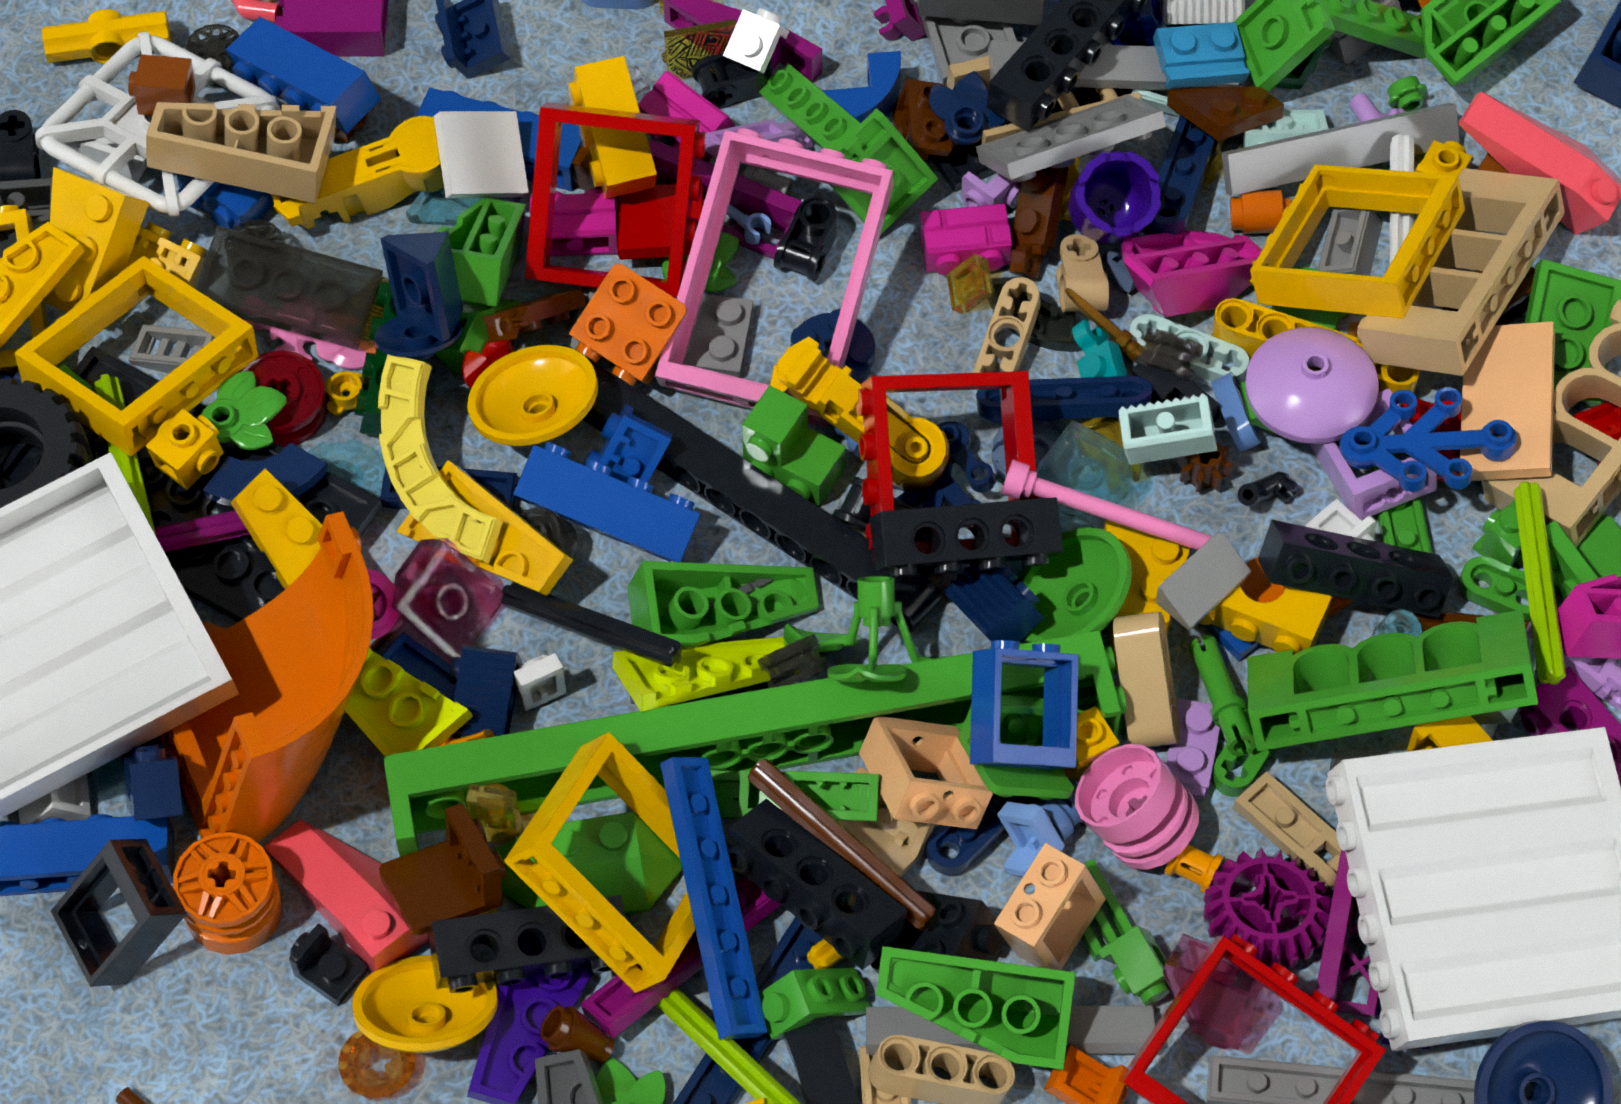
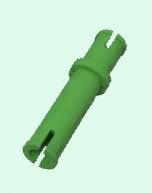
M1203 635L1201 637L1206 651H1202L1197 638L1190 643L1189 651L1194 658L1212 704L1210 710L1212 719L1217 726L1221 727L1229 753L1234 756H1243L1244 752L1239 742L1240 739L1244 741L1248 753L1256 748L1252 730L1246 719L1248 709L1244 700L1237 696L1219 650L1217 639L1211 635Z

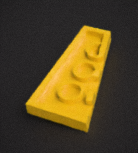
M447 460L439 472L449 487L472 508L503 521L489 564L470 558L445 545L418 522L411 513L407 515L396 532L548 596L573 559L458 465Z
M264 469L230 503L260 551L265 552L276 570V577L285 589L303 573L319 552L321 547L317 538L322 524L270 472ZM376 594L372 595L373 600L377 598Z

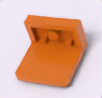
M615 264L611 267L572 327L569 335L579 341L575 349L597 363L602 356L616 366L611 373L626 383L634 386L637 380L648 386L656 373L652 366L686 316L687 309L682 302L623 264Z

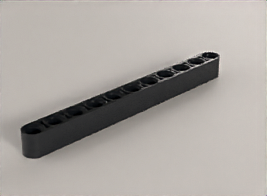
M561 345V346H564V347H568V348L574 349V348H572V347H570V346H568V345ZM586 357L595 370L598 380V393L592 408L582 419L583 421L602 432L612 412L620 415L625 404L633 407V415L672 434V440L656 467L658 470L804 566L813 567L815 573L856 600H858V578L867 576L890 577V571L875 572L873 550H869V540L865 539L864 536ZM919 572L918 575L912 577L894 578L895 601H902V613L909 632H913L941 599L940 591L935 584ZM892 616L891 623L898 627L895 616Z

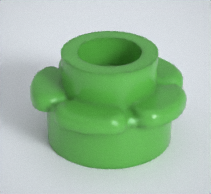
M1416 76L1401 78L1388 88L1387 93L1390 98L1388 104L1392 108H1401L1406 112L1417 110L1424 103L1423 98L1427 92V87L1424 84H1420Z

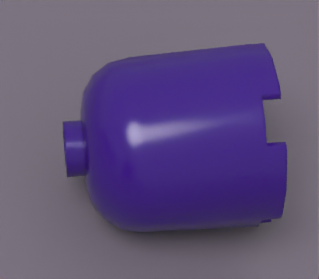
M1115 151L1099 154L1086 164L1070 190L1068 209L1072 223L1081 235L1096 241V243L1112 245L1131 238L1153 221L1161 207V191L1158 184L1160 180L1159 175L1146 159L1134 152L1122 153Z

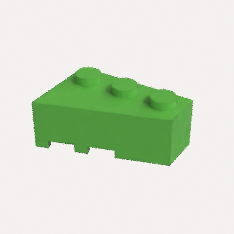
M484 197L460 213L454 226L449 228L443 225L436 230V232H448L462 301H466L469 305L475 307L497 306L521 252L526 204Z

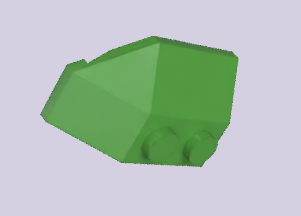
M1431 0L1420 11L1425 57L1452 86L1467 83L1525 38L1563 0Z
M634 811L565 822L551 843L604 897L621 895L625 915L648 912L669 888L678 874L683 871L681 859ZM519 837L496 848L503 862ZM504 862L506 877L501 879L503 895L524 908L546 906L547 904Z

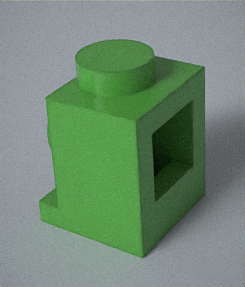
M1514 500L1509 506L1503 508L1502 511L1497 509L1489 516L1482 528V531L1485 533L1473 545L1472 549L1481 556L1493 558L1515 568L1522 560V551Z
M1140 926L1134 927L1098 950L1102 959L1117 965L1113 969V974L1126 994L1132 992L1140 997L1145 1006L1164 998L1169 993L1167 987L1178 981L1177 976L1151 932Z

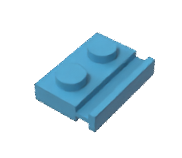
M1236 22L1157 28L1153 40L1162 73H1165L1166 89L1246 82L1250 72L1249 68L1245 67V54Z

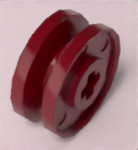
M279 350L259 355V357L240 371H252L256 379V387H271L286 396L287 403L283 409L266 424L272 434L273 442L283 448L290 443L299 445L312 438L325 423L328 412L327 397L322 374L313 361L299 353Z

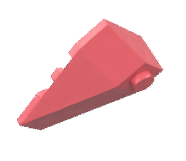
M1483 92L1475 95L1458 123L1509 173L1559 179L1565 211L1560 222L1575 235L1608 222L1621 199V183L1618 177L1586 145Z
M302 819L298 820L264 846V850L356 955L367 964L371 972L377 971L389 963L407 958L429 941L428 933L414 935L410 932L380 878V862Z

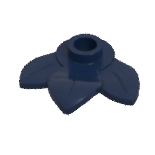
M972 71L960 79L953 90L939 84H933L929 95L930 108L938 118L945 122L944 128L947 136L957 144H975L982 139L984 130L1003 126L1007 122V119L987 108L988 91L976 71ZM968 124L972 129H963L959 125Z

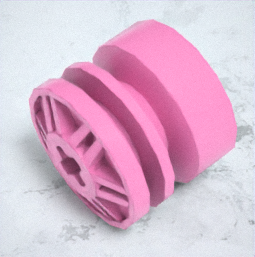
M1125 744L1108 750L1095 759L1086 769L1075 790V808L1082 821L1095 835L1103 840L1106 847L1113 851L1119 861L1132 869L1148 870L1164 865L1178 856L1193 839L1199 824V806L1193 795L1183 786L1178 778L1172 775L1170 769L1160 757L1144 745Z

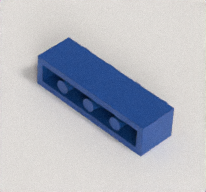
M258 17L225 49L234 63L232 71L236 76L259 86L270 95L285 100L288 105H299L300 111H321V106H336L335 128L346 134L381 100L364 70L262 17Z
M429 87L416 116L434 117L440 111H516L526 178L533 181L539 115L530 111L521 112L502 107L492 101L483 102L464 97L454 91H442ZM562 123L556 188L571 192L574 188L572 162L582 145L579 126L576 124Z
M546 442L544 449L536 445L533 446L513 493L516 499L668 562L682 561L700 518V513L693 511L694 502L670 493L668 500L651 493L654 488L653 485L629 476L627 483L610 476L612 468L591 459L587 460L585 466L569 459L571 454L569 450L553 443Z
M96 814L85 820L66 821L61 818H47L40 823L32 824L2 821L0 822V896L66 892L109 840L146 839L169 882L173 883L175 833L169 817L135 821L132 816L112 817L106 814Z

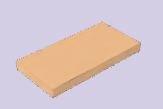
M1553 321L1494 325L1464 373L1461 431L1482 430L1485 425L1493 420H1503L1508 422L1516 432L1515 451L1510 458L1503 461L1487 459L1481 454L1479 448L1460 449V458L1467 460L1472 466L1471 481L1552 476L1555 327Z

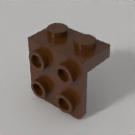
M463 803L445 809L446 841L387 861L379 867L380 878L410 932L414 935H423L430 932L432 921L474 916L502 906L501 879L506 877L503 859L497 850L491 852L487 845V837L482 823L478 818L472 820Z

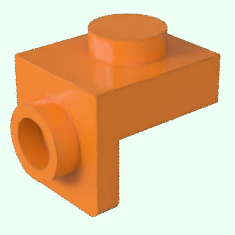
M1072 1045L1066 1046L1064 1069H1052L1044 1090L1066 1104H1122L1126 1098L1128 1088L1119 1079L1127 1067L1119 1065L1109 1069Z

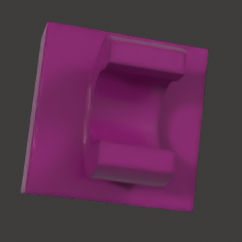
M885 0L887 6H882L874 12V17L881 24L890 21L885 27L879 29L880 35L886 40L892 41L898 38L901 33L911 41H916L926 35L921 16H919L917 3L914 0Z

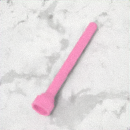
M1012 460L1001 494L1015 499H1019L1020 495L1029 498L1030 494L1041 498L1057 497L1059 504L1195 550L1200 549L1212 538L1210 535L1038 478L1036 477L1037 472L1029 470L1030 465L1016 460Z

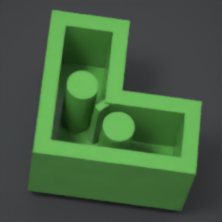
M769 385L742 424L743 459L820 508L846 469V446L808 428V404Z

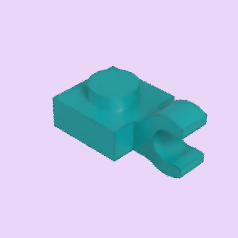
M1086 319L1072 328L1074 340L1085 353V356L1077 361L1081 378L1128 376L1119 344L1109 341L1107 334L1097 326L1091 331L1090 324Z

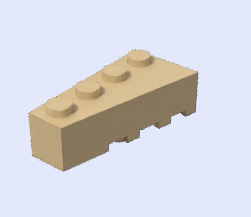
M157 102L146 134L147 167L316 203L335 139L336 106H321V111H300L299 105H282V110H255V104H238V107L233 109H216L214 103Z

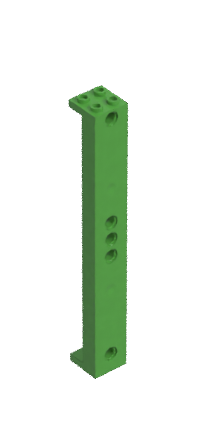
M1100 630L1019 644V650L1031 651L1032 644L1061 645L1060 653L1078 654L1077 715L1096 706L1116 738L1117 735L1123 734L1121 714H1126L1127 712L1126 699L1123 688L1121 686H1114L1111 674L1116 672L1115 658L1111 646L1104 647ZM973 653L904 664L903 666L907 669V675L899 681L872 682L865 680L863 682H844L824 678L653 708L643 712L636 711L383 756L399 855L401 857L420 850L417 834L446 829L445 809L463 803L472 820L478 818L481 823L536 813L580 746L607 732H610L623 744L626 750L657 779L664 789L665 785L660 763L671 757L708 758L710 770L750 771L763 758L781 770L860 756L859 751L874 716L956 726L959 732H961L972 702ZM1002 665L1001 695L1044 698V668ZM915 737L913 742L918 741L921 737ZM596 775L576 806L620 797Z

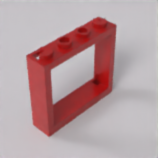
M551 102L543 104L539 112L525 279L599 287L608 272L549 265L562 123L681 137L667 279L641 276L672 297H677L688 261V243H693L698 226V219L691 218L692 201H699L702 187V175H695L697 158L704 157L706 147V133L699 132L700 120Z
M1028 371L871 376L861 383V389H858L859 403L856 404L858 416H863L864 434H861L859 438V454L861 460L867 463L868 478H865L862 483V497L865 506L870 505V517L880 511L894 510L886 393L1000 389L1006 475L1012 460L1030 465L1029 470L1036 472ZM1030 494L1029 498L1020 495L1019 499L1008 496V501L1038 499V496ZM870 523L866 525L865 539H869V550H873ZM1010 526L1011 537L1003 538L1006 543L1016 547L1019 536L1016 529ZM959 539L960 544L965 549L973 550L975 539ZM914 541L916 548L920 552L929 554L931 541Z
M1233 934L1230 940L1223 935L1217 936L1119 1081L1151 1104H1188L1147 1075L1145 1071L1223 958L1357 1051V1054L1323 1104H1350L1386 1049L1375 1042L1379 1035L1371 1030L1368 1025L1356 1018L1350 1025L1336 1015L1335 1012L1339 1006L1331 999L1316 990L1309 996L1296 987L1295 983L1299 978L1277 962H1274L1269 968L1256 959L1254 956L1258 949L1251 943L1244 941L1236 934Z

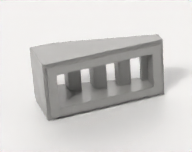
M143 324L128 361L134 366L169 374L189 359L186 358L189 348H193L190 354L191 357L216 337L205 330ZM156 340L161 341L156 354H150ZM176 344L172 355L168 356L172 345Z

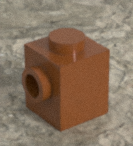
M154 55L140 56L137 72H130L128 82L129 96L136 99L138 115L153 116L157 102H193L196 86L191 58Z

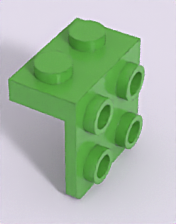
M1602 515L1577 547L1573 545L1556 520L1546 525L1553 583L1562 594L1564 600L1575 585L1612 574L1621 577V529L1610 516Z
M1001 695L1000 744L1042 746L1044 698ZM971 706L958 737L969 758ZM974 765L987 788L992 793L1001 797L1015 795L1037 797L1043 800H1052L1054 798L1069 799L1074 791V786L1063 769L1050 770Z

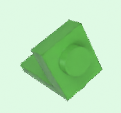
M854 968L792 970L759 993L766 1027L772 1040L784 1039L785 1032L802 1027L816 1017L866 1014V1007H871L866 995L865 985Z

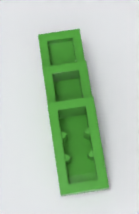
M710 770L721 818L740 819L765 799H768L777 806L748 780L749 770ZM786 770L782 772L837 821L878 822L879 774Z

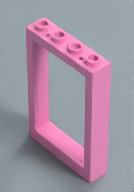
M744 128L737 129V132L725 130L677 296V300L686 306L687 313L661 352L655 373L659 386L750 409L754 408L769 386L684 364L740 163L872 194L827 357L830 364L843 369L894 186L893 170L887 169L886 164L874 159H863L862 163L845 159L846 156L843 153L832 149L823 148L820 150V153L803 149L804 146L801 143L791 139L781 138L777 143L762 139V135L753 130ZM787 391L785 392L786 394H788V395L794 397V396H793L792 394H790L789 392H787ZM808 407V423L827 428L828 421Z

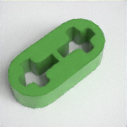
M1248 717V718H1246V719H1247V721H1248V723H1249V725H1250V728H1251V730H1252L1251 723H1250V718ZM1240 739L1239 742L1244 755L1234 756L1229 753L1226 744L1214 765L1212 773L1214 786L1223 795L1239 797L1257 780L1275 749L1257 751V748H1255L1252 752L1248 753L1244 741ZM1238 761L1244 763L1241 777L1237 776L1233 781L1225 778L1227 771H1232Z

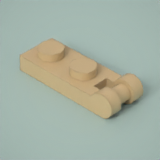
M1266 771L1235 799L1233 808L1274 845L1281 849L1291 860L1299 856L1300 868L1306 870L1314 867L1316 873L1314 881L1325 882L1326 893H1330L1335 886L1341 854L1336 831ZM1323 849H1326L1333 857L1327 863L1317 856Z

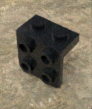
M917 891L935 906V915L921 929H917L905 919L900 940L892 948L989 961L994 960L1002 946L1004 937L994 925L996 917L982 900ZM881 956L870 964L878 974Z

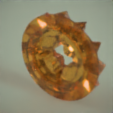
M359 1030L345 1042L341 1049L338 1062L341 1079L352 1094L356 1093L364 1096L369 1101L373 1098L381 1097L391 1099L392 1095L400 1089H407L413 1072H416L415 1053L395 1051L379 1045L367 1038ZM375 1048L376 1053L380 1054L382 1060L391 1059L390 1062L385 1064L386 1072H384L385 1077L380 1078L379 1074L376 1075L374 1069L365 1070V1067L371 1065L370 1057L372 1053L370 1049Z

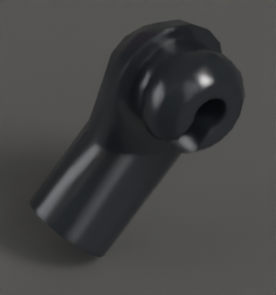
M1278 471L1257 481L1242 485L1238 490V499L1245 506L1263 503L1275 496L1281 502H1289L1295 496L1298 485L1295 481L1289 479V474Z

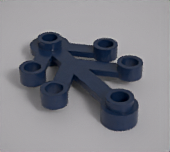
M956 421L938 424L937 427L940 430L943 429L947 439L952 438L948 441L950 445L949 461L941 477L929 487L918 491L906 490L896 499L913 508L924 500L923 508L943 506L945 499L951 506L981 503L978 500L970 499L950 476L953 463H956L967 474L971 488L979 493L987 492L994 487L996 477L992 467L988 463L979 462L969 451L971 437L963 424ZM979 475H987L983 480H975ZM919 532L914 541H931L923 532ZM934 567L917 568V571L927 576L934 573Z

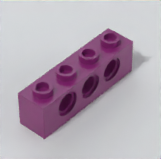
M1568 666L1565 668L1566 677L1560 680L1559 684L1542 683L1536 687L1538 704L1521 707L1519 715L1521 716L1522 724L1531 736L1572 731L1566 729L1561 723H1570L1578 730L1605 727L1621 786V725Z

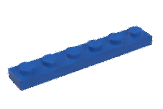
M671 757L661 762L660 766L719 1040L756 1038L768 1032L708 758Z

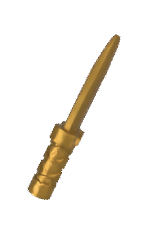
M1070 288L1065 289L1066 294L1079 310L1113 339L1112 342L1119 344L1120 350L1136 362V364L1159 369L1163 367L1164 364L1157 358H1154L1146 349H1143V346L1132 338L1133 335L1126 329L1120 331Z

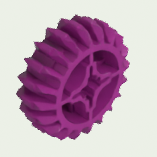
M1262 847L1256 852L1254 859L1242 851L1238 855L1237 862L1227 859L1222 864L1221 871H1215L1211 885L1205 890L1203 918L1204 922L1209 923L1207 930L1209 938L1224 935L1230 940L1233 934H1236L1258 949L1254 957L1262 963H1267L1269 968L1274 962L1279 964L1282 961L1289 969H1292L1297 965L1298 958L1308 961L1312 957L1314 948L1319 949L1324 942L1331 908V898L1325 896V882L1314 881L1316 876L1314 867L1301 870L1299 856L1291 862L1283 860L1281 849L1275 853L1274 858L1267 857ZM1256 887L1252 892L1242 893L1241 897H1234L1245 889ZM1302 922L1290 931L1278 933L1281 928L1292 927L1293 923Z

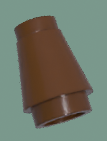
M555 1006L548 1012L541 1026L540 1037L552 1051L563 1053L580 1049L587 1054L590 1061L602 1064L610 1057L614 1048V1039L573 1006L565 1008Z

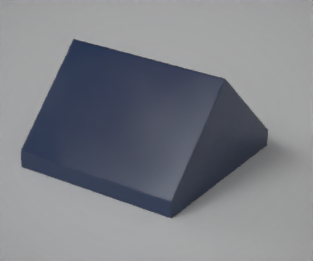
M448 232L397 234L380 238L397 316L441 342L451 339L462 314L463 305Z

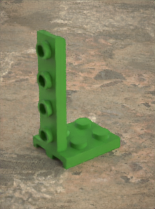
M1256 0L1234 21L1236 22L1244 50L1245 62L1255 87L1263 88L1267 92L1335 31L1422 59L1426 58L1421 15L1416 16L1401 11L1394 6L1389 7L1371 0Z
M789 63L782 70L774 73L768 80V83L759 91L771 106L821 149L826 148L839 151L846 156L845 159L862 163L863 159H874L886 164L887 169L893 170L894 186L881 234L939 179L887 117L877 108L860 123ZM830 185L857 217L865 223L872 194Z

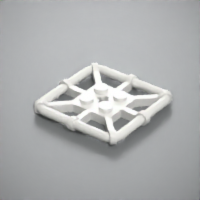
M148 31L139 32V37L127 42L93 76L87 75L79 82V89L36 131V145L50 156L92 177L94 181L149 202L148 208L168 213L169 217L180 216L179 211H183L191 206L214 181L195 177L176 195L173 173L161 170L165 196L118 173L136 154L147 159L146 134L152 116L138 115L135 97H130L129 92L125 93L109 83L139 54L152 55V52L161 56L192 59L196 86L192 103H214L216 109L237 108L238 104H255V110H281L280 103L277 97L270 95L264 89L223 69L220 62L212 58L205 60L164 38L149 35ZM216 83L243 98L209 102L197 96V94L207 84L212 85ZM99 99L113 106L102 118L68 123L91 100L97 101ZM106 137L119 144V146L102 163H99L63 143Z

